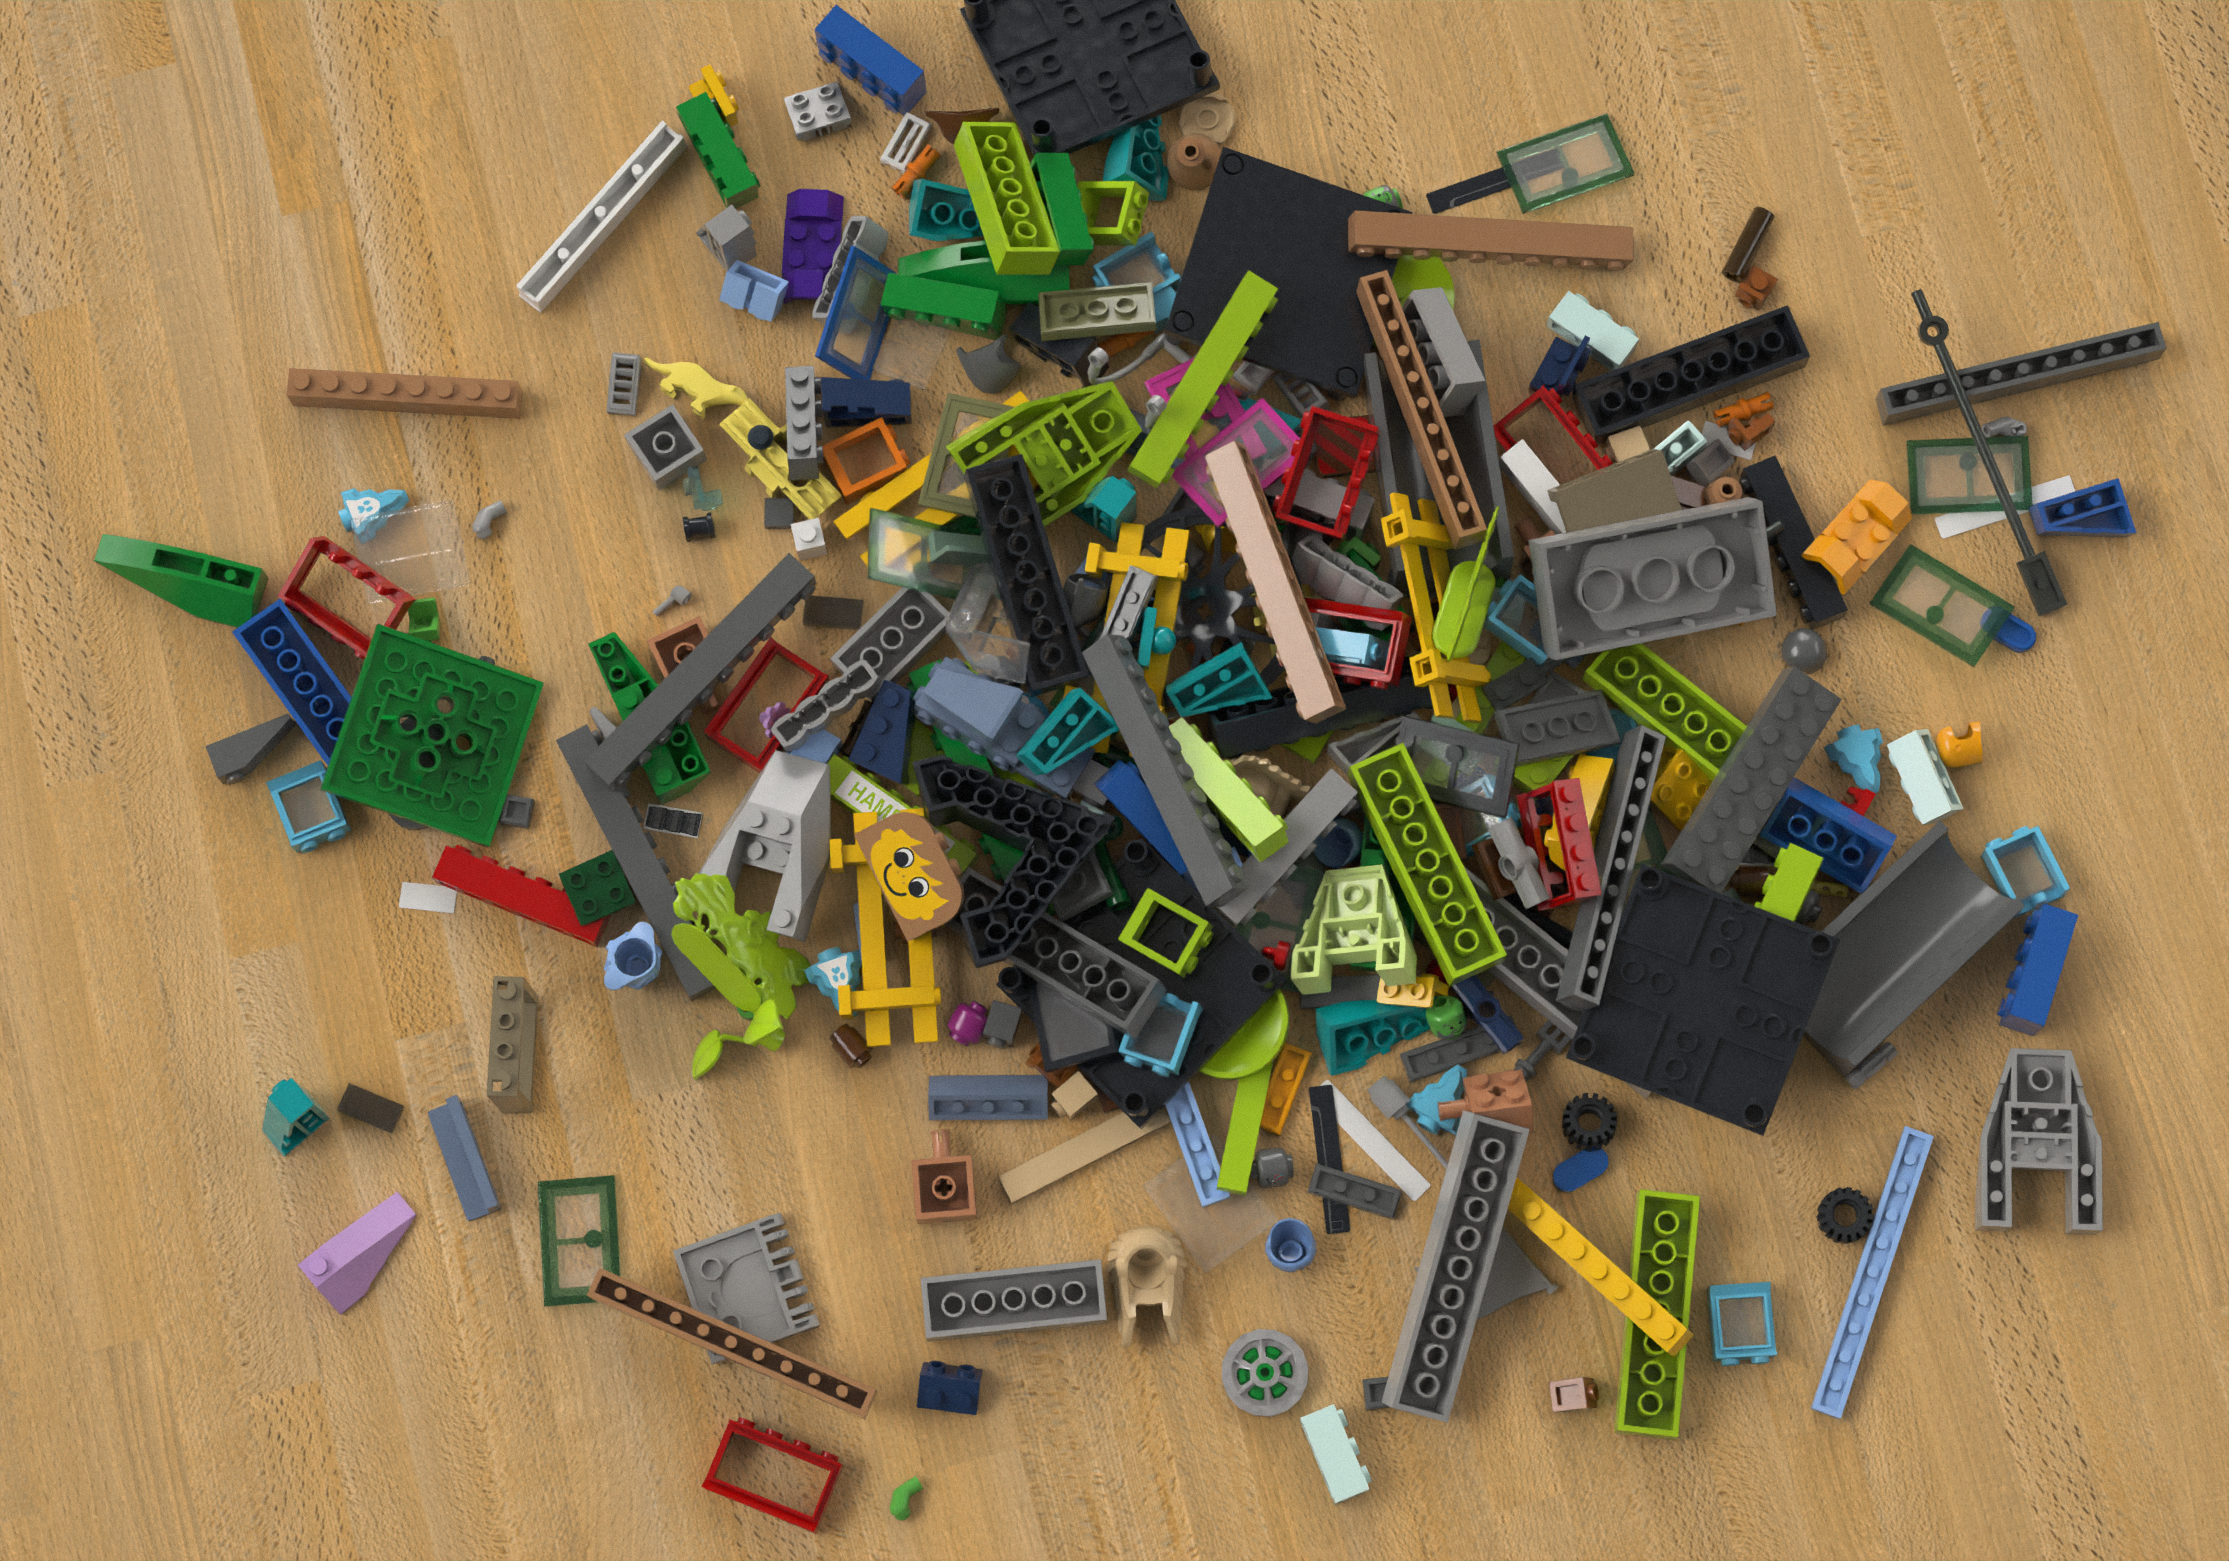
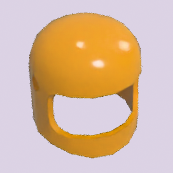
M1979 721L1968 723L1967 733L1963 736L1955 737L1951 726L1939 731L1936 736L1935 746L1946 767L1957 768L1983 762Z

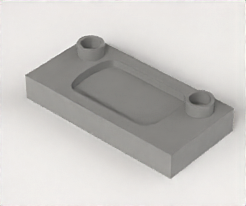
M1747 497L1528 540L1543 650L1547 657L1554 660L1777 616L1763 502L1755 498Z

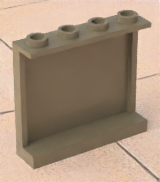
M1657 449L1648 450L1547 490L1550 501L1557 503L1566 533L1682 510L1663 451Z

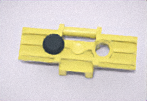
M750 398L719 424L750 457L745 465V471L751 477L756 475L767 487L766 493L771 498H776L777 492L780 489L810 520L818 518L842 497L837 489L820 472L819 479H808L803 487L793 485L795 480H790L787 453L778 445L783 440L787 442V424L781 428L777 427Z

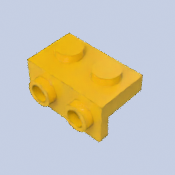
M711 64L701 68L703 79L689 85V91L693 98L707 92L710 99L715 97L722 111L719 116L723 123L728 122L730 127L738 124L736 111L739 110V107L733 95L727 96L723 88L727 85L721 72H714Z
M1422 974L1421 977H1416L1415 984L1387 986L1380 977L1377 1002L1386 1005L1432 1008L1434 996H1448L1449 985L1439 981V976L1433 974Z

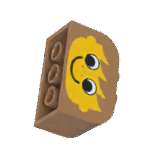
M896 813L854 834L907 942L951 921L958 915L965 898L964 888L959 876L963 875V872L956 858L950 860L946 849L950 848L943 832L936 833L933 825L926 818L914 813Z

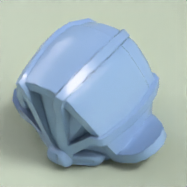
M639 922L630 932H625L615 940L608 942L606 946L608 954L604 966L606 972L604 985L606 988L619 990L628 986L640 990L659 975L660 958L663 951L655 944L654 930L650 924Z

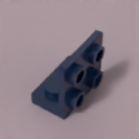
M1585 335L1579 347L1555 337L1532 379L1529 389L1536 392L1544 385L1548 391L1553 388L1561 399L1564 395L1569 397L1576 384L1578 372H1583L1592 350V348L1588 347L1590 337Z

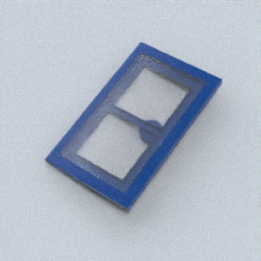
M856 246L850 247L815 357L850 379L870 380L890 319L881 307L888 273H897Z

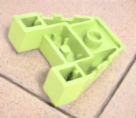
M1381 864L1326 871L1313 901L1315 907L1310 919H1306L1304 923L1303 936L1300 943L1295 945L1292 954L1291 980L1302 995L1331 992L1333 965L1376 961V972L1387 986L1415 984L1417 955L1384 866Z

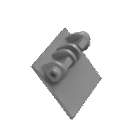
M838 82L784 98L797 140L803 139L805 142L817 137L816 130H818L821 137L823 136L821 129L825 127L827 133L831 134L829 126L835 132L847 129V125L852 124Z

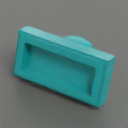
M1152 607L1145 608L1137 661L1144 670H1149L1151 651L1158 655H1166L1174 649L1176 644V636L1170 628L1165 626L1155 628L1157 608Z

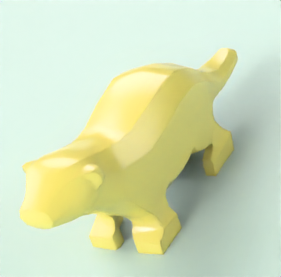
M648 357L643 360L647 366L656 372L669 376L662 379L659 385L661 391L672 399L676 397L674 390L685 392L687 396L694 400L690 405L694 408L692 412L702 419L706 417V408L725 404L741 406L748 400L746 393L741 388L716 381L697 364L690 362L659 364Z

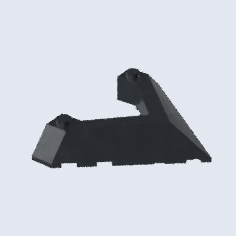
M944 755L915 761L913 766L926 818L933 827L959 821L1024 853L1007 876L998 896L994 897L988 907L960 914L962 934L969 956L975 967L980 968L1006 961L1116 821V817L1106 813L1103 816L1089 811L1086 806L1066 799L1055 798L1053 794L1008 778L1006 780L990 775V772L972 765L967 767L953 762L952 758Z

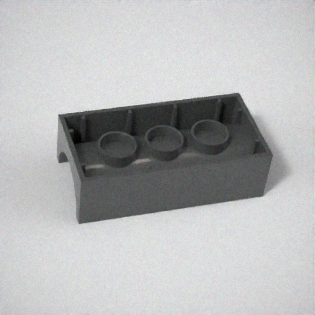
M1480 339L1468 341V345L1485 382L1463 415L1444 417L1487 530L1492 520L1493 512L1499 506V515L1495 521L1494 531L1489 539L1487 554L1483 564L1493 572L1495 580L1498 578L1508 580L1511 576L1514 553ZM1376 352L1364 354L1363 386L1369 423L1378 426L1381 431L1374 450V459L1383 517L1393 514L1389 494L1395 492L1408 495L1412 518L1421 521L1417 500L1423 498L1436 501L1409 433L1384 363L1377 357ZM1437 505L1440 524L1445 526L1441 512ZM1483 541L1457 550L1452 548L1446 550L1450 572L1461 562L1477 561ZM1400 545L1394 548L1388 547L1393 586L1401 593H1409ZM1418 545L1427 590L1436 589L1427 546Z
M1939 821L1821 931L1840 939V942L1803 1036L1845 1078L1998 934L2025 905L2017 897L2014 899L2005 897L1984 883L1958 855L1948 837V828Z

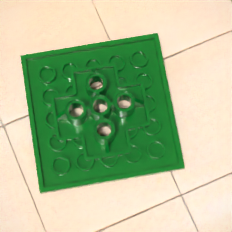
M377 624L320 790L488 848L491 844L544 682ZM438 700L448 701L451 705V712H441L437 706ZM402 717L410 718L414 723V729L411 731L404 730L400 725V719ZM430 727L438 728L442 733V739L439 741L431 739L428 735V729ZM457 737H465L469 741V750L465 751L457 747ZM426 754L431 757L433 761L431 768H424L420 765V755Z

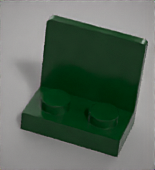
M613 850L558 874L577 918L583 927L635 904V899Z

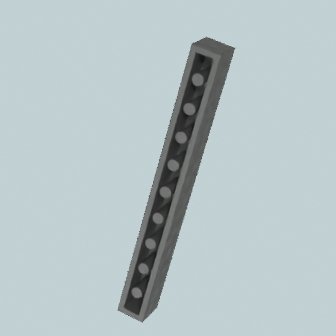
M2159 322L1959 369L1957 373L1972 405L2159 360L2167 348ZM1945 373L1881 388L1875 399L1883 426L1959 408Z
M788 553L585 759L586 767L611 791L616 787L622 788L630 780V773L637 766H644L652 757L651 752L658 745L663 746L669 741L673 735L671 731L678 724L684 725L692 717V710L699 703L704 704L711 698L714 693L713 689L718 683H725L733 675V668L740 661L742 663L746 662L755 651L753 648L761 640L765 642L771 637L775 631L773 627L781 619L786 621L794 613V606L801 599L806 600L813 594L816 589L814 587L816 585L815 576Z
M1106 634L1083 651L1082 655L1205 905L1223 907L1249 889L1244 880V872L1236 864L1231 854L1232 848L1223 838L1219 830V822L1208 808L1207 798L1194 779L1193 769L1186 763L1181 753V745L1173 737L1168 727L1169 721L1160 711L1156 703V695L1149 688L1144 678V671L1136 662L1131 652V644L1124 636Z
M586 724L557 739L556 742L690 1000L693 1001L716 989L679 950L672 939L671 933L675 925L686 923L694 926L695 923L691 920L685 921L675 914L673 902L677 899L678 891L675 883L670 884L666 876L671 871L664 858L657 859L652 850L658 846L650 831L644 833L639 824L644 820L637 806L631 808L626 798L631 795L626 785L622 788L616 787L611 791L584 763L585 759L603 742L597 729L591 732Z
M1643 725L1623 733L1594 848V857L1602 895L1580 903L1556 998L1557 1002L1580 1012L1600 1004L1666 738L1665 735Z

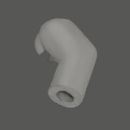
M2006 416L1983 424L1981 429L1986 438L2001 434L2011 439H2019L2026 433L2027 426L2023 421H2017Z
M501 500L481 509L477 513L472 528L479 539H486L491 536L492 531L489 527L491 521L507 513Z

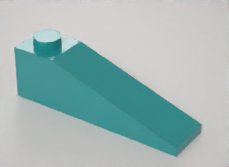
M1161 115L1114 135L1105 160L1103 181H1135L1149 192L1148 200H1166L1169 172L1167 166L1163 165L1162 153L1166 149L1165 142L1160 141L1158 127L1162 125Z
M924 179L914 180L909 204L910 236L932 241L984 236L968 189Z
M1377 999L1344 1001L1316 1008V1034L1331 1076L1359 1069L1367 1064L1366 1060L1381 1052L1384 1055L1391 1051L1390 1047L1403 1039L1411 1040L1430 1029L1426 1019V1008L1380 1004L1377 1002Z

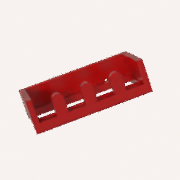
M1542 385L1539 390L1493 425L1496 439L1508 451L1517 443L1506 428L1540 401H1543L1597 470L1613 465L1607 455L1601 458L1595 451V448L1599 445L1589 433L1583 436L1577 426L1581 423L1570 410L1565 413L1559 406L1563 400L1553 388L1548 391Z
M1311 406L1310 412L1305 411L1303 414L1300 428L1304 430L1301 439H1296L1293 444L1291 456L1294 457L1291 468L1286 467L1281 483L1285 484L1282 496H1276L1272 511L1276 512L1275 518L1278 521L1344 542L1381 431L1378 426ZM1321 420L1365 433L1333 529L1290 516Z
M313 537L309 540L279 592L278 597L285 601L287 608L297 613H303L308 617L310 624L317 628L326 629L331 633L333 640L343 645H349L354 649V654L364 660L371 638L300 590L320 554H324L330 561L340 565L350 572L352 576L375 589L378 594L385 596L396 604L384 624L386 627L396 630L409 607L417 599L327 537Z
M1304 597L1310 613L1393 625L1385 670L1329 662L1334 677L1343 678V683L1360 686L1361 681L1370 682V687L1388 690L1389 685L1399 687L1412 617L1402 611Z
M772 637L766 642L704 730L708 740L758 773L763 770L775 750L782 752L784 749L775 735H773L759 757L756 758L721 735V732L774 657L779 655L814 678L790 713H794L798 705L806 698L818 695L822 687L830 681L827 674H824L777 643Z
M1580 779L1556 780L1528 793L1516 795L1526 846L1531 847L1537 854L1539 865L1536 870L1550 897L1537 904L1538 911L1569 907L1602 895ZM1551 796L1570 892L1556 898L1552 897L1551 885L1562 883L1564 877L1561 872L1548 873L1545 857L1549 856V849L1545 847V844H1542L1539 829L1551 825L1552 817L1549 814L1537 815L1534 799Z
M738 1417L737 1422L729 1419L727 1428L701 1487L704 1490L714 1492L729 1500L739 1502L759 1512L766 1513L816 1534L844 1467L841 1463H838L839 1457L822 1450L821 1455L810 1451L811 1445L794 1439L793 1444L781 1440L783 1434L766 1428L765 1433L754 1429L755 1423L747 1419ZM734 1433L830 1471L812 1517L716 1478Z

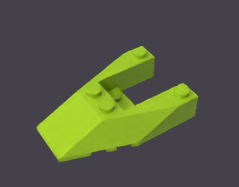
M1108 381L1022 403L969 431L947 445L946 448L960 471L965 475L967 468L982 465L1014 444L1019 454L1023 455L1024 462L1041 487L1034 492L1045 527L1086 500L1087 495L1105 477L1110 467L1123 455L1141 433L1142 429L1114 383Z

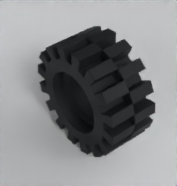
M1583 1093L1581 1099L1577 1095L1573 1098V1102H1568L1564 1110L1562 1128H1564V1137H1569L1568 1142L1571 1145L1575 1142L1577 1143V1149L1581 1150L1582 1146H1586V1151L1591 1152L1592 1147H1595L1596 1151L1602 1148V1144L1607 1146L1610 1143V1139H1613L1615 1135L1617 1112H1613L1614 1105L1612 1103L1607 1104V1098L1603 1096L1599 1100L1596 1093H1593L1592 1098H1588V1093ZM1585 1113L1595 1114L1599 1117L1601 1126L1595 1131L1584 1130L1578 1123L1579 1117Z
M1846 1187L1845 1189L1837 1188L1828 1193L1818 1206V1215L1816 1216L1817 1221L1820 1223L1818 1227L1826 1233L1824 1236L1828 1239H1834L1833 1242H1843V1244L1855 1242L1871 1228V1222L1874 1220V1215L1872 1214L1873 1206L1872 1204L1869 1205L1868 1197H1863L1861 1191H1854L1851 1187ZM1847 1204L1855 1210L1856 1221L1853 1225L1844 1227L1835 1221L1834 1210L1838 1205Z

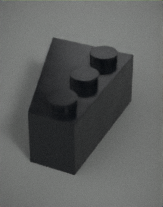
M1029 302L1009 327L1016 342L1044 362L1049 360L1062 368L1060 373L1068 378L1070 374L1074 375L1080 380L1083 385L1082 388L1092 386L1093 384L1090 383L1087 373L1090 366L1088 356L1098 348L1097 338L1092 336L1042 341L1039 307ZM1107 362L1101 367L1096 378H1101L1108 370L1109 365Z

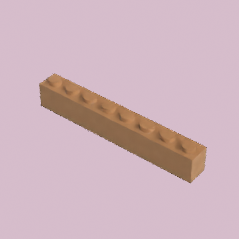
M289 368L286 396L292 406L520 419L523 391L519 382L512 380Z

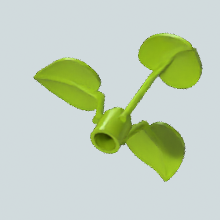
M738 968L744 975H746L743 969ZM769 999L761 1004L756 1011H751L754 1014L753 1020L750 1022L744 1037L729 1034L720 1035V1031L716 1029L709 1032L701 1040L694 1053L692 1061L694 1080L698 1081L699 1076L705 1074L715 1065L721 1055L723 1042L726 1040L746 1043L754 1047L760 1044L773 1052L776 1051L785 1038V1031L782 1030L783 1025L778 1015L776 1002Z

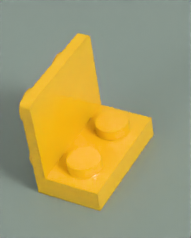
M1664 745L1650 801L1678 830L1682 831L1712 781L1683 750Z

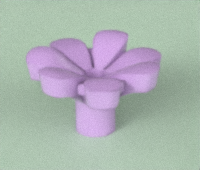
M777 702L774 707H767L765 712H762L759 716V721L766 728L765 735L770 739L774 735L771 731L774 723L791 711L789 707H785L784 702Z

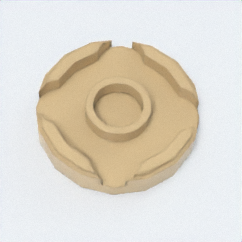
M1213 92L1182 106L1179 127L1183 136L1191 133L1204 134L1212 138L1219 146L1231 137L1235 128V112L1225 97Z

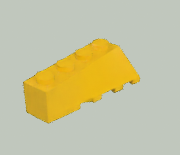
M1579 754L1576 765H1572L1570 768L1569 779H1580L1594 851L1596 836H1598L1615 768L1614 759ZM1553 813V826L1551 829H1547L1544 844L1549 849L1550 860L1565 871L1555 814Z

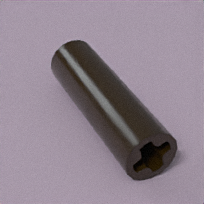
M1755 207L1721 272L1727 279L1736 283L1742 282L1775 218L1769 210Z

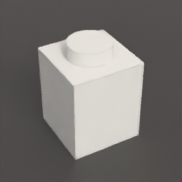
M819 518L790 524L799 561L827 555Z

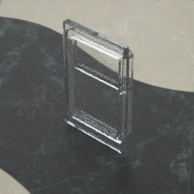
M894 319L872 367V371L893 379L910 382L911 386L925 391L952 330L920 324L909 319Z

